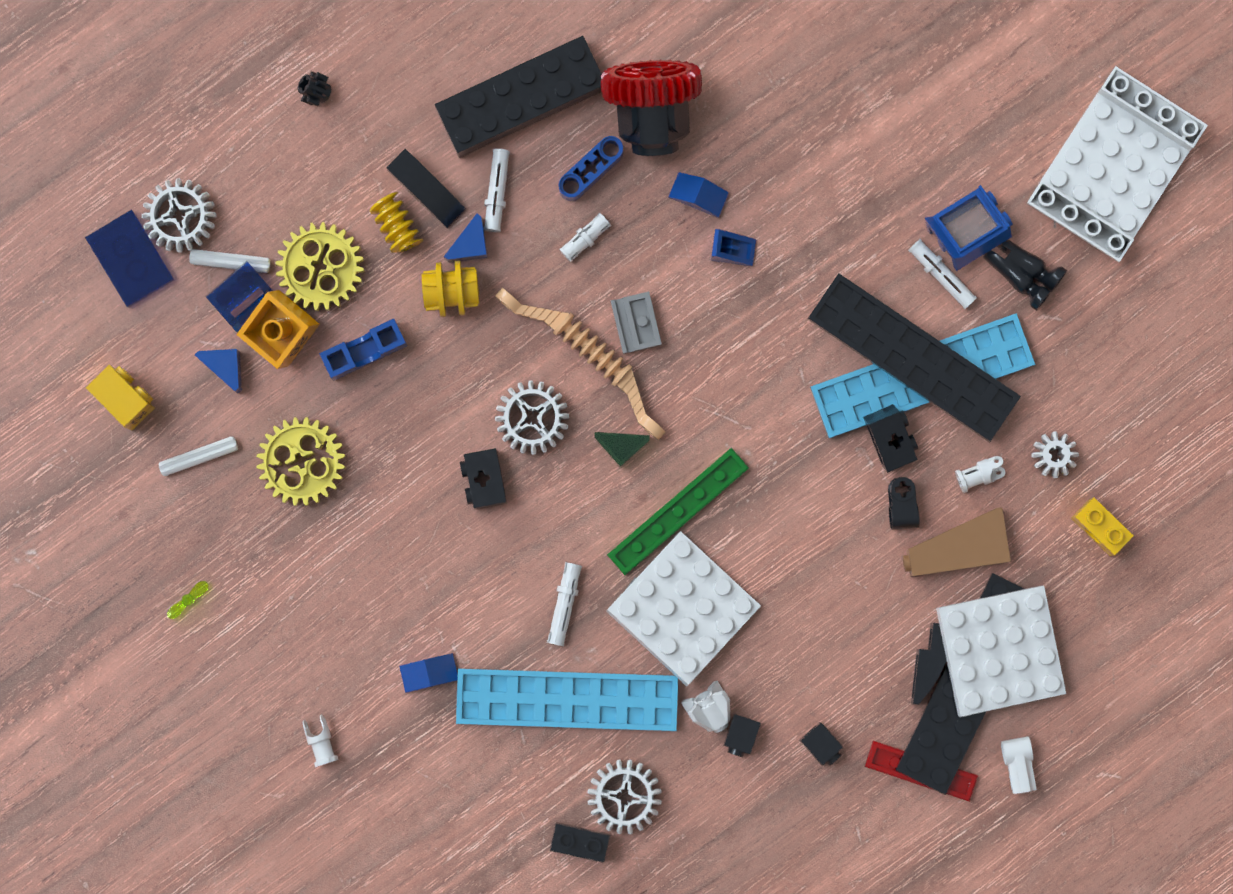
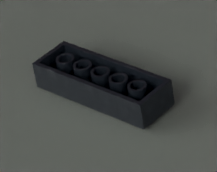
M582 35L434 105L458 157L461 158L601 93L602 74Z

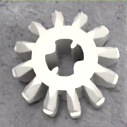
M1054 431L1051 434V440L1046 434L1041 436L1044 445L1040 442L1034 443L1033 446L1040 450V452L1032 453L1031 457L1040 458V461L1035 463L1034 467L1039 468L1044 465L1043 476H1046L1050 469H1052L1053 478H1058L1059 470L1066 476L1069 474L1066 465L1071 468L1076 467L1077 464L1070 460V458L1078 457L1079 453L1070 452V448H1073L1076 443L1073 441L1068 445L1065 444L1068 439L1067 434H1063L1060 440H1058V433ZM1057 448L1061 459L1052 461V455L1049 453V450L1053 451Z

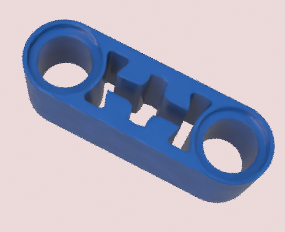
M615 136L603 138L561 177L559 192L563 199L567 201L578 200L621 160L623 144L620 139ZM608 144H614L618 147L619 151L615 156L609 157L604 154V147ZM596 154H599L602 161L596 165L597 173H587L584 176V181L587 183L583 184L580 176L586 172V164L594 165L598 161ZM568 181H575L579 185V189L577 192L569 194L564 191V184Z

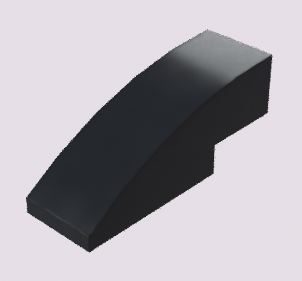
M404 149L386 167L387 171L446 228L466 209L408 150Z
M939 623L930 624L928 650L917 649L911 704H920L937 681L947 661Z

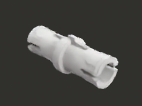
M599 213L583 229L579 228L576 231L577 234L559 250L572 262L588 246L592 247L594 241L610 228L611 224Z

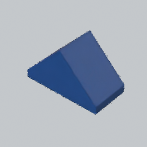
M678 172L668 198L719 218L729 192L705 178Z
M478 213L444 255L447 262L454 263L455 261L487 258L483 221Z
M715 229L711 261L753 266L756 239Z
M238 349L198 351L195 354L201 362L236 393L242 390L240 351Z
M453 653L399 666L405 693L458 680Z

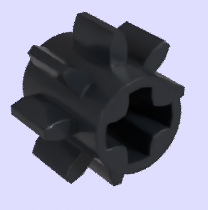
M313 71L310 72V75H304L298 83V92L303 94L301 101L311 106H319V103H325L332 92L331 85L326 83L329 77Z

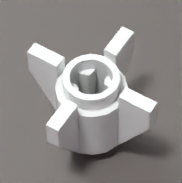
M713 681L707 691L702 692L695 699L693 697L684 699L681 702L692 721L705 728L708 732L714 731L718 733L729 725L728 722L731 719L730 699L718 681Z

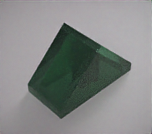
M595 432V440L620 468L643 449L650 439V435Z

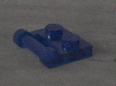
M246 261L205 297L238 333L265 294L273 290ZM258 288L264 292L238 316L234 317L230 313Z

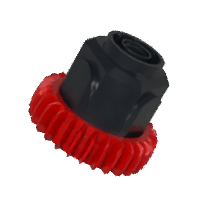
M661 59L658 61L640 60V62H630L629 64L621 63L620 66H613L602 73L601 92L603 100L617 106L619 137L625 142L632 144V153L641 156H660L679 150L678 141L690 133L689 101L698 97L702 92V75L697 65L687 61H671V59L667 61H662Z

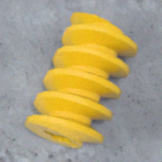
M398 192L381 198L369 210L372 215L379 214L375 218L376 224H383L379 229L381 234L389 233L385 241L386 243H394L390 247L391 253L407 251L424 241L423 238L414 240L413 237L419 231L418 229L409 230V226L414 222L413 219H403L409 212L408 210L399 211L398 208L403 204V201L393 200Z

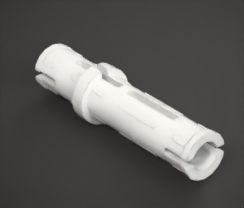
M493 149L488 199H485L484 206L487 207L484 231L501 232L502 212L506 208L504 195L510 155L509 150ZM499 166H501L498 187H496ZM497 194L495 215H493L495 195Z
M921 239L908 250L925 267L923 270L926 273L930 272L964 309L977 298L941 261L943 258L940 255L936 256ZM924 255H926L941 270V273L924 257ZM944 275H946V276L949 278V280L961 291V293H959V292L944 278Z
M565 562L561 584L557 587L559 592L547 643L564 646L575 595L578 596L579 592L577 585L582 569L581 565Z

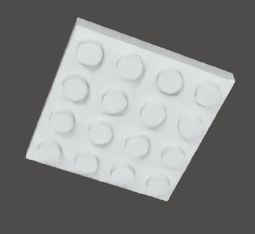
M680 531L606 612L684 685L688 686L761 605Z
M1044 586L936 608L959 717L1066 694Z

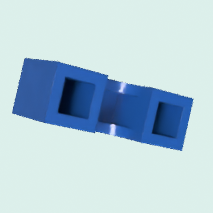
M393 318L370 329L367 334L346 343L342 342L319 354L330 378L335 381L407 347V343L397 322Z

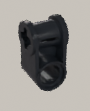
M907 477L894 478L888 485L891 530L919 528L920 519L915 485ZM900 482H902L903 486L908 487V491L903 493V497H901L900 493L895 492V487H899Z

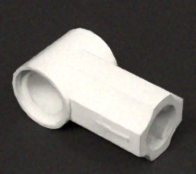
M1029 736L1001 741L1002 755L1005 765L1008 766L1012 793L1017 794L1037 790L1031 762L1033 761V751Z

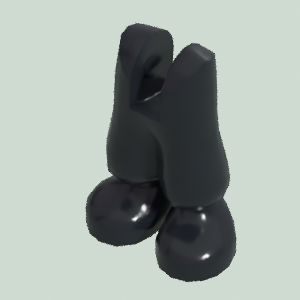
M1010 240L1004 241L997 246L1007 255L1005 259L992 250L984 254L983 258L1003 275L1019 293L1029 295L1030 306L1036 311L1042 306L1068 271L1061 266L1051 271L1047 270L1046 264L1041 258L1022 249ZM1033 279L1038 280L1043 286H1038L1034 283Z

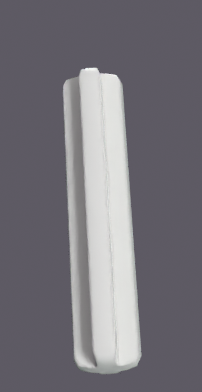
M196 249L191 250L189 257L192 265L268 273L271 265L270 259L265 257Z
M232 436L160 462V472L163 476L174 474L237 451L238 444Z

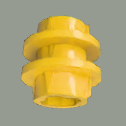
M455 261V271L443 272L442 263L438 262L436 263V270L423 271L421 275L422 293L426 311L439 310L440 317H446V307L458 306L459 315L461 316L465 315V308L478 307V304H480L477 269L475 267H462L461 261Z

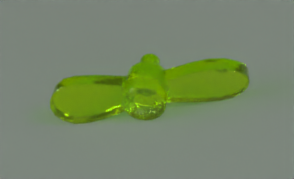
M198 582L189 594H185L180 602L169 608L167 617L170 619L177 618L186 606L192 605L194 599L203 595L208 590V582Z

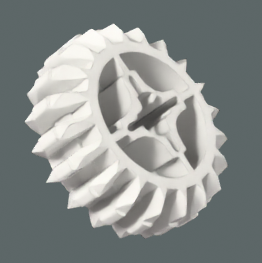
M176 179L175 187L167 180L165 181L166 190L157 185L155 188L159 194L157 196L152 193L148 194L153 203L143 204V207L150 210V213H143L142 218L151 220L145 223L143 227L145 230L153 229L148 237L155 239L159 236L156 241V245L159 247L167 241V251H171L174 244H176L178 253H182L183 244H186L189 251L193 250L191 243L193 241L199 246L203 245L199 237L201 235L205 238L210 237L205 228H215V224L208 221V219L216 218L215 212L208 211L215 207L214 202H205L210 197L209 193L204 192L199 195L202 191V186L199 184L191 190L193 186L191 180H187L184 187H182L181 179ZM177 195L190 196L198 202V205L182 206ZM169 198V210L161 215V218H158L161 205ZM176 206L182 213H185V216H182L184 218L181 221L182 225L176 218H173V215H176ZM201 213L197 227L189 233V221ZM175 225L178 227L181 237L169 236L160 227Z
M530 380L528 381L529 389L524 390V386L520 382L518 383L520 392L515 393L514 389L509 388L508 392L512 398L501 397V400L507 405L506 407L497 406L496 410L503 412L504 416H496L495 421L504 422V425L499 426L497 430L499 433L507 430L508 433L504 435L502 440L507 442L513 438L514 441L510 445L512 449H515L518 443L522 444L520 448L521 453L524 454L527 446H531V454L535 455L536 446H541L542 452L545 453L547 452L545 443L549 442L554 448L556 443L552 438L554 436L561 440L564 438V435L558 432V429H568V425L561 423V419H569V414L560 413V410L567 408V404H557L562 395L559 393L552 397L553 386H550L544 392V382H540L538 389H534V383ZM526 396H539L547 401L537 407H531L522 398ZM516 403L522 411V418L516 426L511 428L510 412ZM523 407L533 413L534 411L539 412L537 420L541 429L536 424L532 425V422L530 424L525 422L528 417ZM553 407L555 422L549 432L543 425L542 418ZM528 428H533L540 433L542 438L528 440L518 436V434Z
M617 760L618 769L613 770L612 765L607 763L606 768L609 773L605 774L599 769L597 773L602 777L601 781L594 778L591 779V783L598 787L597 790L588 789V794L596 795V799L588 800V805L597 804L598 808L593 809L591 814L592 816L598 813L602 814V817L597 821L599 825L605 820L609 821L606 830L610 831L613 824L618 825L617 834L622 833V826H627L628 834H632L633 829L631 825L636 824L638 830L641 831L643 830V826L640 823L641 820L644 819L648 824L652 823V820L647 816L649 812L653 815H658V811L651 807L652 804L661 805L662 801L660 799H653V795L660 794L661 789H652V785L658 783V779L654 778L648 781L647 777L652 773L650 769L646 770L644 774L640 773L643 767L642 763H639L635 770L631 769L632 760L627 761V768H622L621 760ZM618 774H624L623 782L619 789H603L610 778ZM632 775L644 783L648 796L636 794L632 791ZM627 782L628 794L639 798V800L632 799L631 802L628 801V804L624 806V811H621V799L610 794L617 795L618 792L625 789V783ZM601 797L614 800L618 804L617 818L611 816L605 810ZM635 803L646 804V807L638 816L625 820L626 812L630 805Z

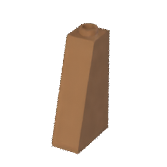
M1003 508L991 510L907 549V555L903 556L905 572L909 571L910 577L1011 562Z

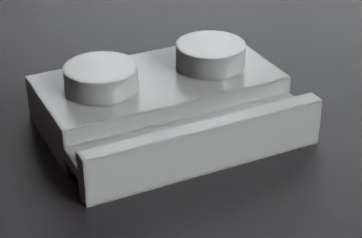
M649 291L617 300H610L623 354L662 345Z

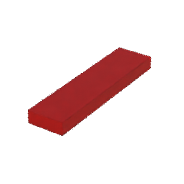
M872 741L864 767L927 787L895 770L904 753L903 750ZM958 769L946 794L970 802L978 775Z

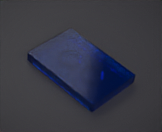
M132 209L85 237L127 308L175 280Z

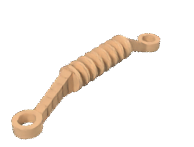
M503 288L495 295L515 315L545 322L554 330L553 333L556 336L565 332L564 343L573 339L572 350L581 346L580 357L589 353L590 357L587 363L591 364L597 360L598 364L595 369L597 372L606 368L605 379L611 375L615 376L612 385L619 387L628 395L638 423L658 441L666 433L654 420L646 415L633 375L632 366L629 364L621 368L622 357L613 361L614 350L605 354L606 343L597 347L596 342L599 337L596 335L588 339L589 328L580 332L581 321L572 325L571 322L574 317L572 313H561L559 311L521 305Z

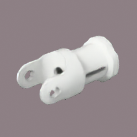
M994 456L976 463V466L966 470H956L955 475L962 492L966 493L969 488L982 483L987 485L1004 477L1006 472L1001 467L1004 462L1002 457Z
M322 714L320 715V721L323 730L319 735L311 734L306 720H303L307 743L312 746L316 759L315 767L339 760L338 756L334 755L330 742L332 736L326 719Z

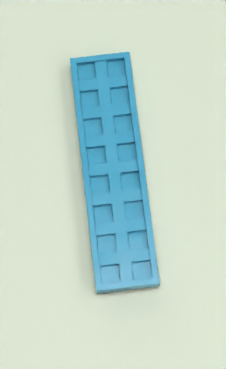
M1017 313L940 340V342L995 379L1035 365ZM874 364L810 387L828 438L866 426L863 419L864 416L892 404L899 412L902 410L905 412L930 403Z
M458 669L456 724L677 731L678 678L669 675Z

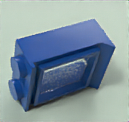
M981 185L978 186V189L936 215L925 217L928 232L930 235L934 233L942 251L948 252L956 271L1012 237L1010 227L1013 223L1005 211L1001 213L996 207L998 202L990 191L986 193Z

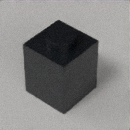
M734 714L723 744L729 747L727 752L739 757H743L744 753L751 754L761 723Z
M821 722L799 740L822 766L825 763L830 766L842 756L839 752L843 748L842 745Z

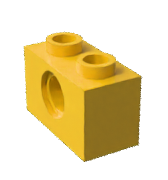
M1094 497L1089 499L1071 517L1110 557L1115 556L1134 536Z

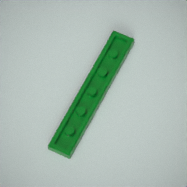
M730 448L609 552L607 556L626 575L746 472L749 467Z

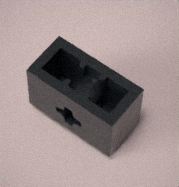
M892 404L863 417L880 463L887 473L918 460L915 454L918 446L913 435L908 436L905 427L909 426V422L903 410L899 412ZM892 434H895V435H894L895 440L891 441V440H892L891 435H892Z
M497 449L463 454L465 461H460L462 477H468L470 488H465L467 503L473 504L475 510L507 504ZM480 472H484L485 476H490V480L486 481L485 487H482L478 482L475 483V479L479 478Z
M556 822L550 851L604 863L610 834Z

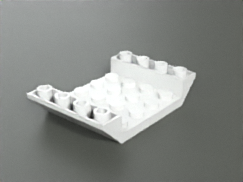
M1115 66L1040 180L1027 204L1115 261L1120 262L1134 241L1133 238L1208 125Z

